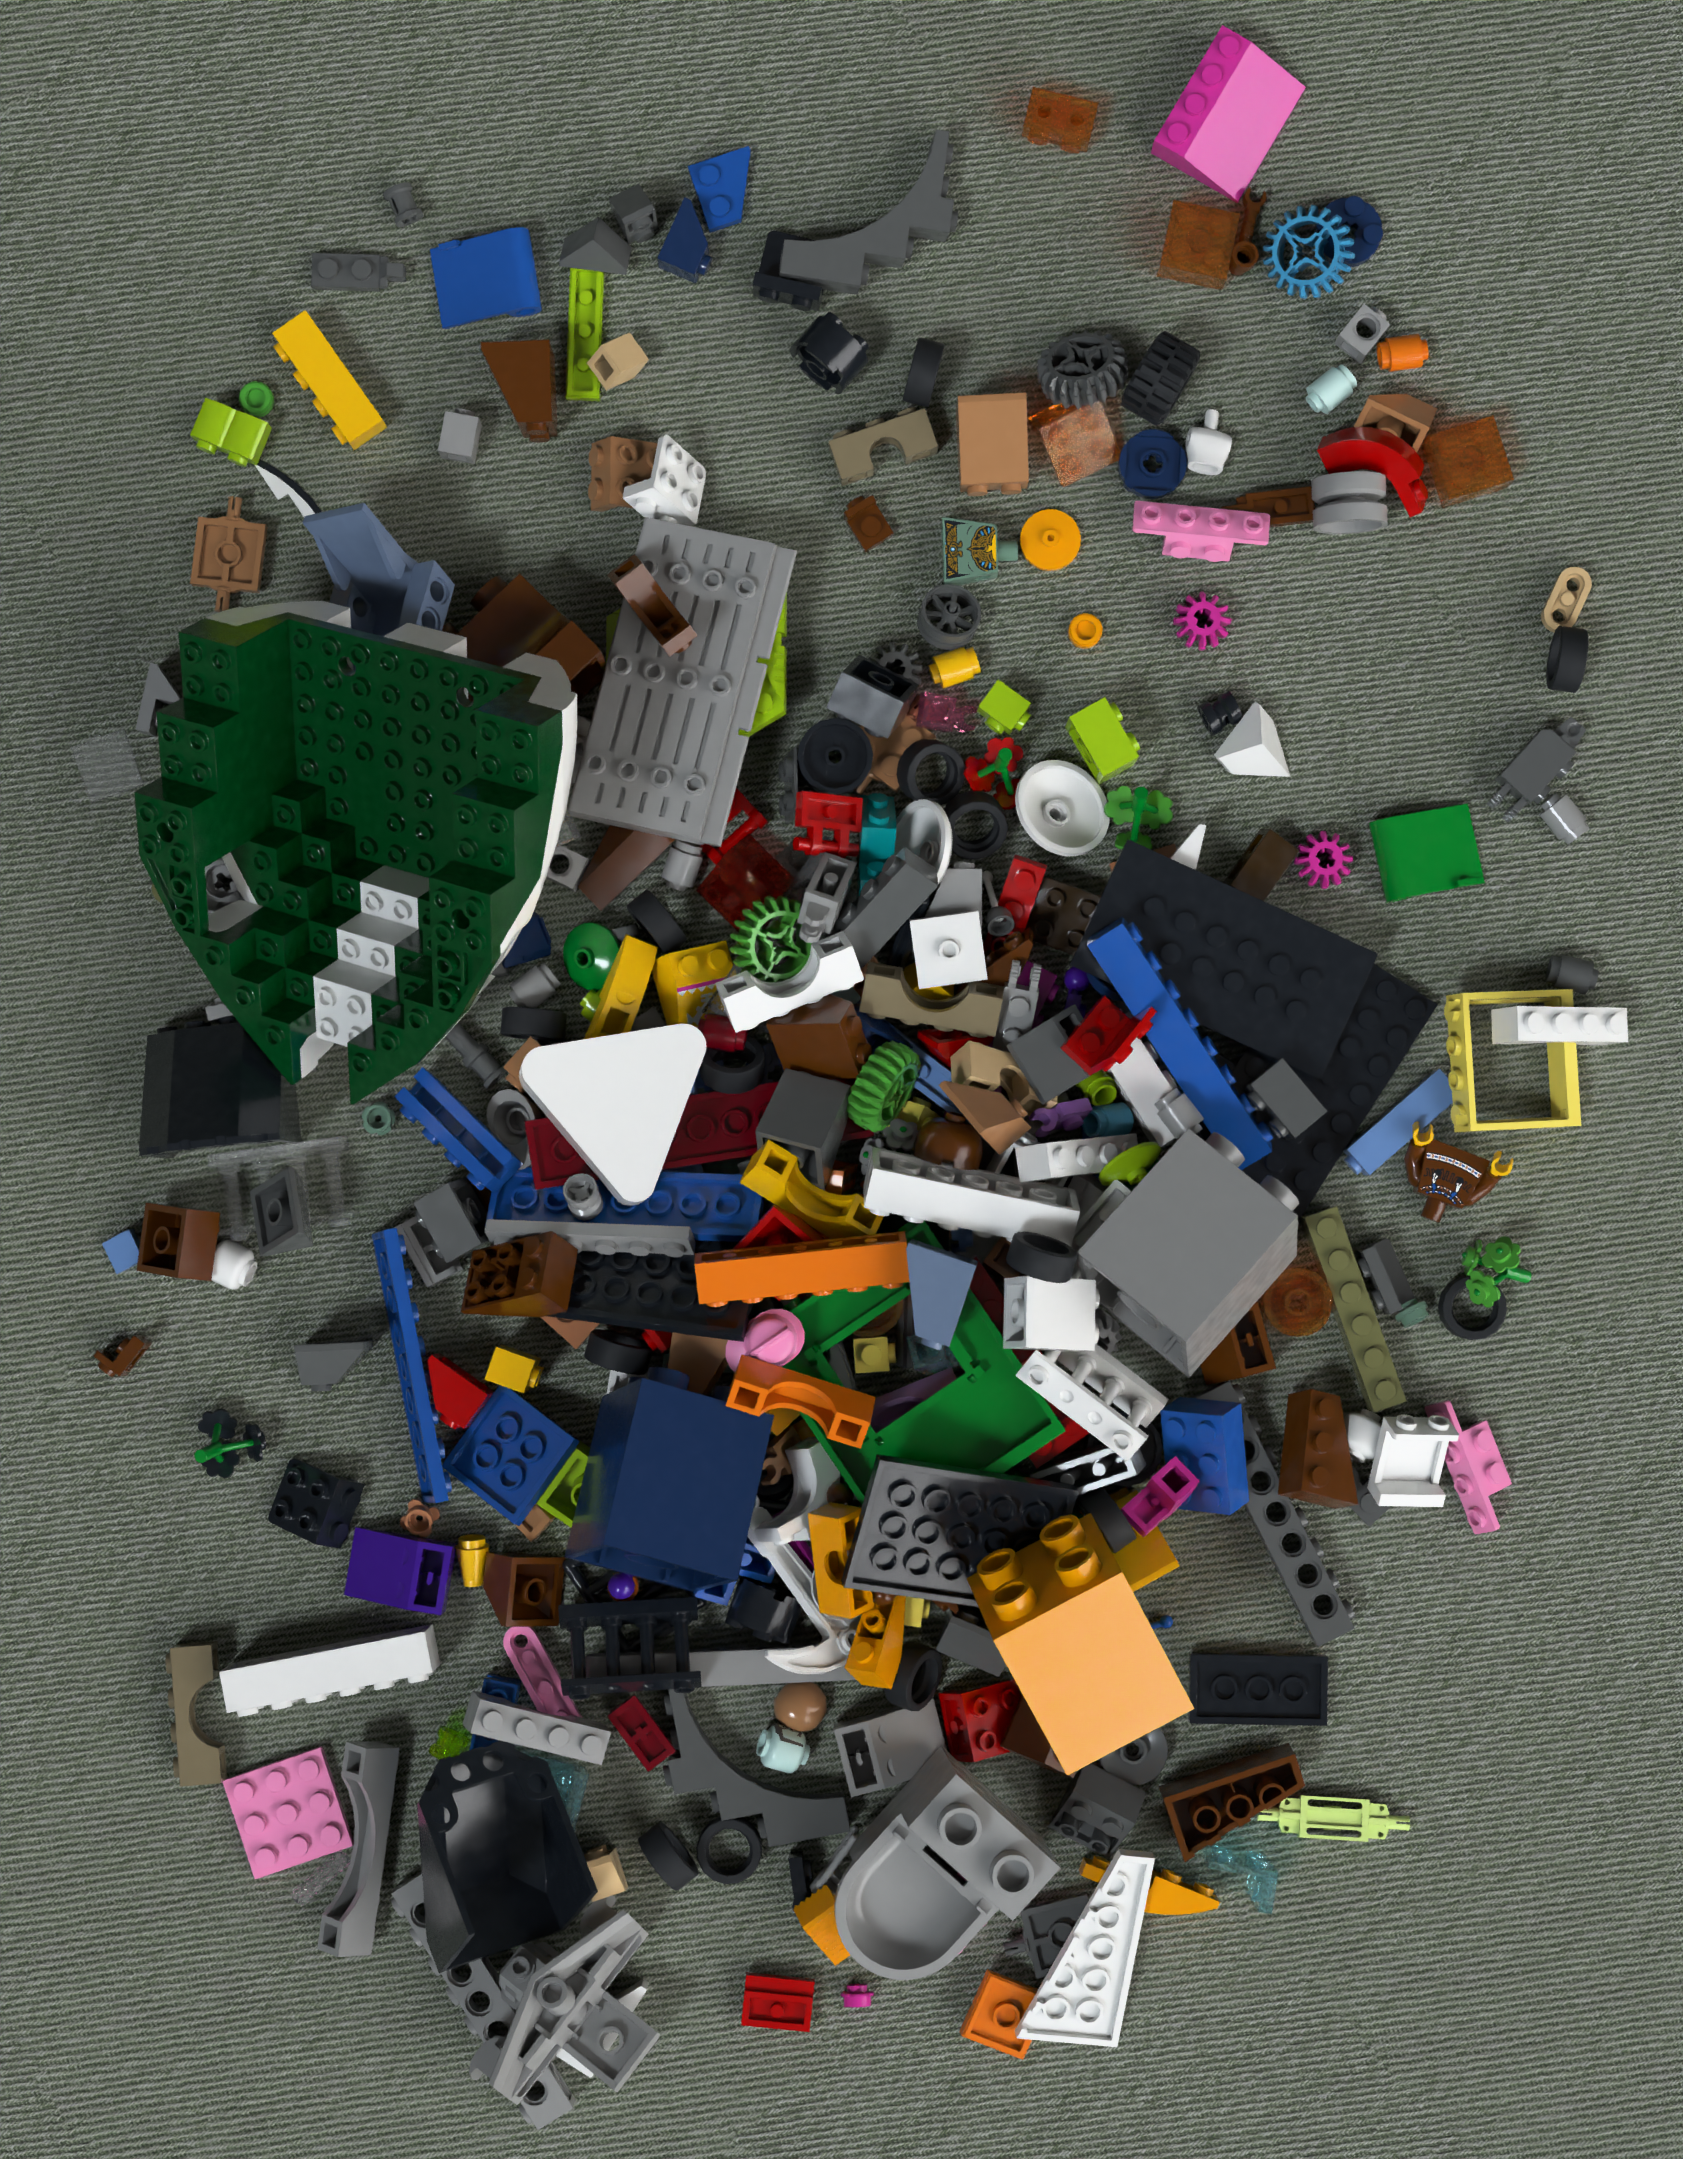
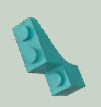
M882 793L860 796V798H863L862 832L859 833L856 899L860 896L865 883L870 879H875L882 872L886 860L895 852L897 827L894 797L886 796Z

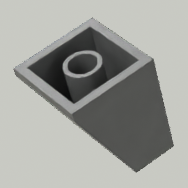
M785 1068L755 1131L757 1150L768 1139L797 1156L798 1167L803 1176L816 1187L825 1190L848 1120L847 1105L849 1103L848 1097L851 1094L850 1085L838 1080L813 1076L805 1071H794Z

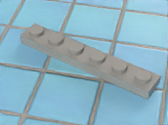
M487 1219L485 1233L491 1246L553 1231L577 1248L578 1253L581 1251H597L600 1254L611 1255L615 1252H629L637 1256L655 1253L665 1254L670 1257H681L683 1255H694L696 1241L689 1226Z

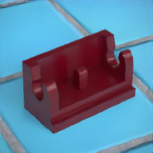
M632 1694L622 1704L615 1706L609 1711L607 1717L648 1772L676 1752V1749L636 1695Z

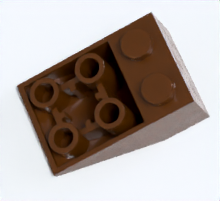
M553 1231L473 1250L461 1312L464 1314L544 1317L566 1312L578 1249Z

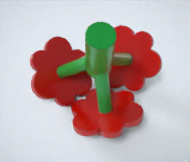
M997 737L991 738L987 743L988 751L984 754V759L980 758L977 760L973 756L966 759L964 776L973 791L983 790L984 792H989L992 789L991 783L995 781L994 773L997 775L1001 774L1004 782L996 786L997 793L993 797L998 801L1002 809L1008 810L1016 806L1015 794L1020 779L1011 780L1008 771L1012 772L1017 769V761L1022 759L1023 750L1020 746L1014 745V740L1011 737H1004L1003 740Z

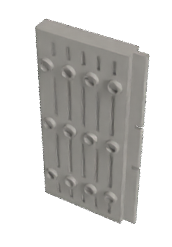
M645 517L635 555L698 636L692 640V644L685 651L674 653L669 657L623 598L567 810L571 816L695 844H709L721 847L749 740L747 736L738 735L739 730L749 732L752 728L768 666L757 661L758 657L770 659L797 554L796 550L777 547L772 542Z

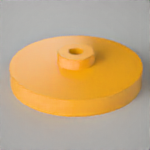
M1054 509L1041 510L1033 514L1023 525L1020 534V548L1023 556L1032 566L1044 571H1056L1068 566L1077 556L1081 544V535L1076 522L1068 514Z

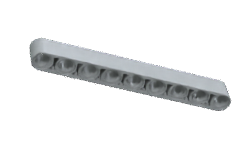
M818 1643L689 1649L690 1672L701 1671L702 1687L856 1680L845 1669V1665L824 1674H797L787 1671L765 1658V1651L794 1650L811 1645L816 1646ZM655 1650V1673L676 1672L675 1650ZM641 1651L620 1652L621 1676L642 1674ZM606 1653L585 1655L586 1678L607 1677Z

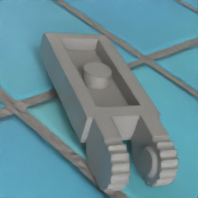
M1012 960L1009 979L1004 985L1003 1001L992 1048L1010 1052L1006 1045L1031 1031L1039 995L1038 984L1042 965H1033L1030 971L1029 986L1016 984L1017 978L1020 976L1021 966L1020 961Z

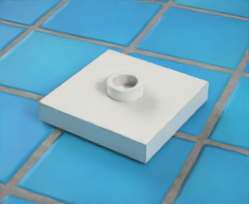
M978 910L909 920L919 989L988 980Z

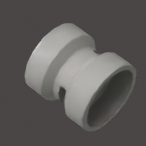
M583 1173L569 1177L564 1183L563 1195L568 1203L571 1214L578 1220L583 1221L597 1217L602 1211L603 1199L594 1178Z

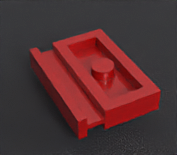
M746 1972L741 2025L810 2032L815 1979Z

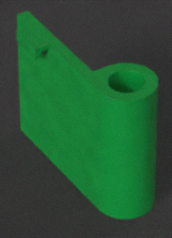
M1468 804L1393 816L1369 823L1386 903L1485 883Z

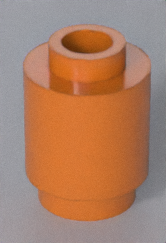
M1418 333L1385 338L1384 342L1377 343V360L1380 370L1388 369L1389 372L1421 368L1423 360H1428L1426 339L1421 340Z

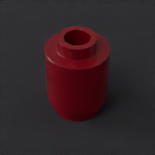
M708 1013L706 1019L700 1018L698 1029L705 1037L707 1048L735 1052L736 1049L744 1051L748 1030L736 1033L728 1017L724 1015Z

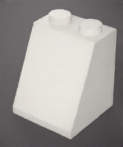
M1030 1276L1004 1278L1003 1349L1095 1351V1344H1097L1099 1339V1327L1095 1323V1309L1098 1308L1100 1302L1096 1280L1070 1279L1066 1283H1053Z

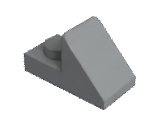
M150 663L135 729L142 734L155 737L158 729L156 712L162 709L163 704L170 705L182 697L165 671L154 663Z

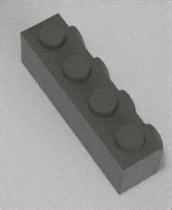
M904 846L897 855L893 854L886 860L882 872L875 879H870L865 883L860 896L854 903L850 902L845 905L831 933L823 932L819 940L844 931L853 946L860 969H862L938 887L937 869Z

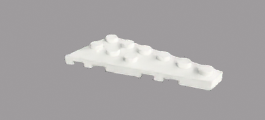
M1117 1850L1014 2031L1016 2038L1109 2047L1118 2046L1155 1860L1152 1852Z

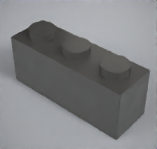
M1103 1443L1047 1462L1036 1468L1030 1474V1477L1075 1485L1079 1491L1078 1495L1138 1475L1146 1466L1140 1448L1127 1462Z

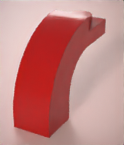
M1371 427L1346 428L1322 437L1317 452L1329 474L1351 472L1358 469H1368L1384 474L1394 485L1409 517L1422 513L1428 498V492L1424 482L1419 478L1425 464L1417 452L1403 439L1387 431Z

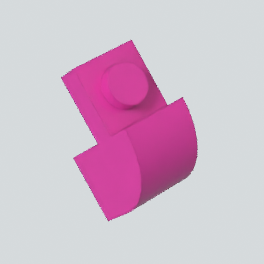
M1175 1456L1151 1477L1147 1486L1122 1507L1121 1511L1130 1525L1144 1538L1161 1521L1166 1520L1191 1495L1200 1481Z

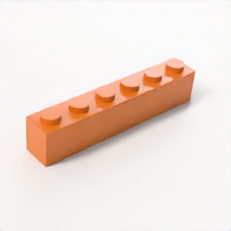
M905 1231L695 1253L694 1266L699 1304H707L709 1307H721L728 1304V1301L742 1300L743 1303H757L765 1297L777 1296L778 1299L789 1300L803 1293L826 1296L832 1294L833 1290L847 1289L849 1292H862L867 1290L869 1286L882 1285L883 1288L887 1289L901 1287L903 1283L910 1282Z

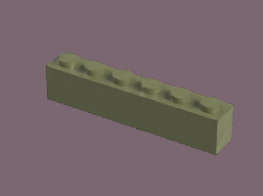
M1331 1206L1302 1216L1300 1222L1367 1409L1375 1413L1406 1402L1407 1400L1337 1206Z

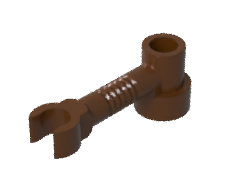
M1251 187L1247 189L1242 198L1245 208L1238 243L1229 255L1228 269L1236 276L1243 275L1251 270L1259 258L1258 249L1252 244L1257 216L1267 199V194L1264 191L1259 202H1253L1249 197Z

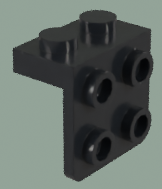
M779 231L769 232L759 272H755L752 285L753 296L767 303L782 302L790 304L793 308L801 311H819L824 292L822 287L778 277L784 240H816Z
M293 1458L288 1462L268 1515V1520L270 1523L313 1544L341 1549L343 1541L348 1534V1528L355 1509L360 1502L365 1484L353 1479L334 1476L302 1460Z

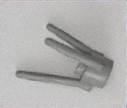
M856 1825L850 1829V1832L845 1836L827 1865L810 1883L813 1893H816L818 1889H822L823 1885H828L833 1893L836 1894L838 1884L843 1876L836 1868L857 1840L855 1834L858 1831V1827Z

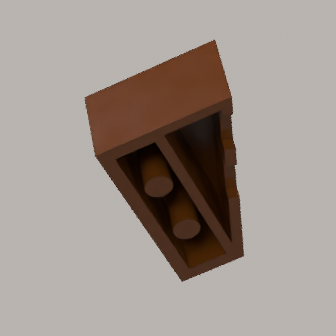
M1314 1389L1288 1394L1278 1495L1334 1509L1358 1505L1340 1396Z

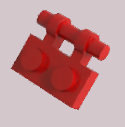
M809 791L796 792L795 827L807 828V836L795 837L793 849L804 851L806 855L818 856L820 853L827 852L841 858H846V856L856 857L859 853V845L857 843H849V834L862 832L863 798ZM823 830L834 831V839L832 841L822 840Z

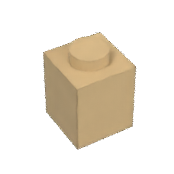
M629 332L602 344L587 364L607 391L635 378L649 359Z

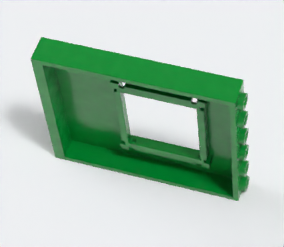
M925 1220L919 1224L908 1222L897 1230L898 1232L905 1231L907 1245L911 1239L944 1250ZM910 1282L903 1283V1286L893 1289L883 1288L882 1285L869 1286L867 1290L862 1292H849L847 1289L833 1290L832 1294L826 1296L812 1295L803 1302L800 1297H797L782 1307V1309L793 1313L801 1321L804 1329V1344L800 1353L782 1367L845 1387L823 1353L910 1295ZM969 1288L949 1346L966 1372L965 1374L877 1433L869 1425L861 1449L828 1439L817 1421L800 1412L861 1505H863L877 1454L1003 1474L1066 1431L1045 1398L1015 1376L1023 1365L1012 1349H1003L1002 1334L971 1288Z

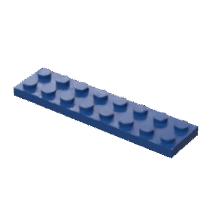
M527 1167L526 1169L518 1170L496 1194L491 1192L486 1221L487 1219L689 1226L695 1240L740 1242L762 1218L765 1198L739 1183L743 1176L740 1174L660 1172L652 1195L638 1205L627 1206L618 1202L601 1180H595L603 1199V1208L597 1217L583 1221L578 1220L571 1214L568 1203L563 1195L564 1185L535 1190L532 1169Z
M397 1228L382 1230L371 1235L422 1502H444L449 1500L447 1493L452 1491L450 1476L448 1472H443L441 1459L445 1458V1449L442 1439L436 1437L434 1425L439 1423L435 1404H430L428 1391L432 1390L430 1373L428 1370L423 1369L421 1357L426 1355L424 1340L422 1336H417L415 1323L419 1322L418 1308L415 1302L410 1301L408 1289L413 1287L411 1272L409 1268L404 1269L402 1255L406 1254L405 1240L402 1234L398 1235Z

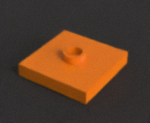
M987 1969L959 2031L961 2036L1023 2060L1032 2040L1016 2038L1014 2031L1038 1989Z

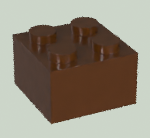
M146 1203L136 1271L175 1278L211 1281L217 1235L220 1229V1212L175 1205Z

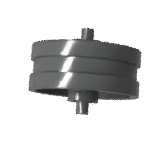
M951 584L936 586L927 592L917 614V626L922 637L929 644L946 650H954L968 644L972 640L981 620V608L978 600L970 591ZM941 600H947V601H949V602H947V603L944 605ZM932 603L938 611H928L925 608ZM970 615L973 624L961 619V617ZM929 620H939L935 627L929 622ZM955 626L967 632L957 634Z

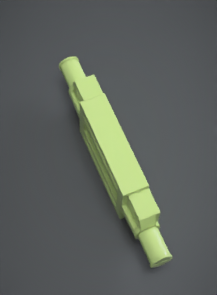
M1299 1795L1298 1798L1284 1799L1279 1803L1278 1808L1271 1807L1268 1810L1264 1809L1261 1811L1262 1813H1270V1815L1257 1814V1821H1275L1281 1833H1296L1297 1837L1368 1842V1838L1385 1839L1389 1829L1407 1831L1410 1829L1409 1824L1396 1823L1397 1821L1410 1822V1816L1389 1815L1386 1804L1370 1803L1368 1799ZM1308 1800L1358 1802L1360 1807L1358 1809L1341 1808L1342 1806L1327 1805L1316 1807L1309 1806ZM1307 1828H1323V1830L1341 1831V1829L1357 1830L1359 1835L1357 1837L1308 1834Z

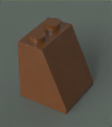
M550 340L481 342V350L487 365L523 437L537 443L548 442L550 437H558L555 356Z
M831 994L824 996L816 1003H807L792 1009L784 1016L773 1017L766 1024L784 1070L787 1068L794 1071H805L813 1076L825 1079L856 1078L862 1070V1065H865L869 1056L872 1055V1048L867 1043L862 1030L861 1019L857 1016L853 1003Z

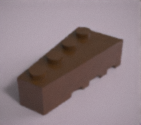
M1285 1743L1158 1787L1184 1862L1193 1858L1199 1850L1207 1845L1212 1846L1221 1840V1836L1237 1826L1242 1827L1250 1822V1818L1264 1809H1270L1305 1787V1783L1296 1755L1290 1744Z

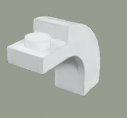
M808 1437L785 1450L794 1480L792 1498L787 1508L780 1515L754 1529L758 1542H774V1545H783L790 1541L811 1540L808 1513L828 1504V1488L833 1483L840 1482V1472L816 1437Z

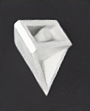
M1254 702L1214 756L1233 775L1291 777L1274 721L1260 704Z

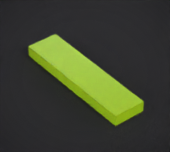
M570 268L566 400L600 401L601 383L587 362L602 345L604 272Z

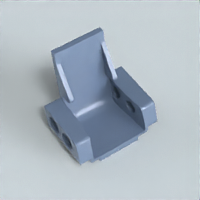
M365 503L304 517L303 525L313 535L334 583L329 603L350 608L352 629L385 636L404 624L411 623L442 631L455 584L435 560L418 563L407 555Z

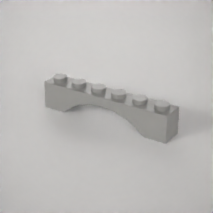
M379 1741L346 1742L341 1777L349 1791L353 1805L355 1821L354 1845L344 1880L334 1899L322 1914L317 1949L336 1957L371 1955L375 1938L376 1916L380 1902V1887L385 1866L384 1858L387 1837L389 1835V1822L394 1800V1785L400 1749Z

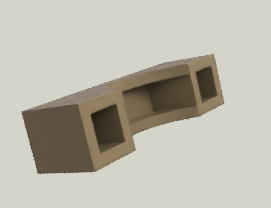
M869 961L859 1012H864L867 1016L875 1019H884L886 1017L900 1019L902 1023L908 1025H919L920 1023L934 1025L936 1029L950 1032L954 1029L966 1031L969 1035L977 1038L995 1037L1003 1001L1004 986L973 981L969 982L960 993L953 997L942 1000L929 999L919 995L909 986L902 967Z
M217 1641L176 1644L170 1648V1653L166 1654L165 1659L167 1674H172L173 1688L168 1690L169 1708L174 1709L175 1722L171 1723L170 1728L172 1743H177L178 1757L173 1759L174 1777L179 1778L180 1787L220 1784L227 1779L225 1743L218 1742L206 1735L200 1728L195 1715V1703L200 1690L206 1683L220 1675Z

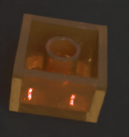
M1174 200L1169 214L1156 277L1222 290L1228 275L1240 213Z
M1493 415L1428 435L1422 444L1442 508L1506 489L1514 480Z

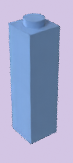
M1440 1068L1433 1070L1347 1145L1343 1151L1347 1155L1344 1161L1355 1174L1358 1175L1362 1172L1364 1176L1371 1175L1413 1138L1412 1125L1414 1122H1419L1418 1132H1420L1453 1103L1448 1077Z

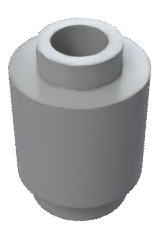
M1555 793L1540 805L1544 811L1539 816L1559 840L1563 839L1567 844L1576 840L1590 828L1585 823L1587 818L1567 794L1560 797Z
M676 840L675 845H671L661 875L662 878L667 880L666 886L679 891H685L686 887H694L703 859L701 854L703 847L701 845L682 840Z
M543 963L539 967L535 965L510 984L514 991L509 996L518 1007L536 1008L556 993L555 988L561 983L549 967Z
M1177 1088L1154 1104L1159 1110L1157 1115L1176 1140L1188 1128L1195 1134L1203 1129L1199 1124L1204 1120L1203 1116L1185 1093L1181 1094Z

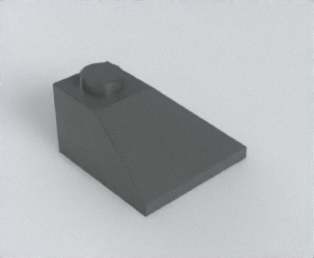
M373 1340L317 1342L294 1345L301 1385H311V1391L332 1390V1384L342 1382L373 1348Z

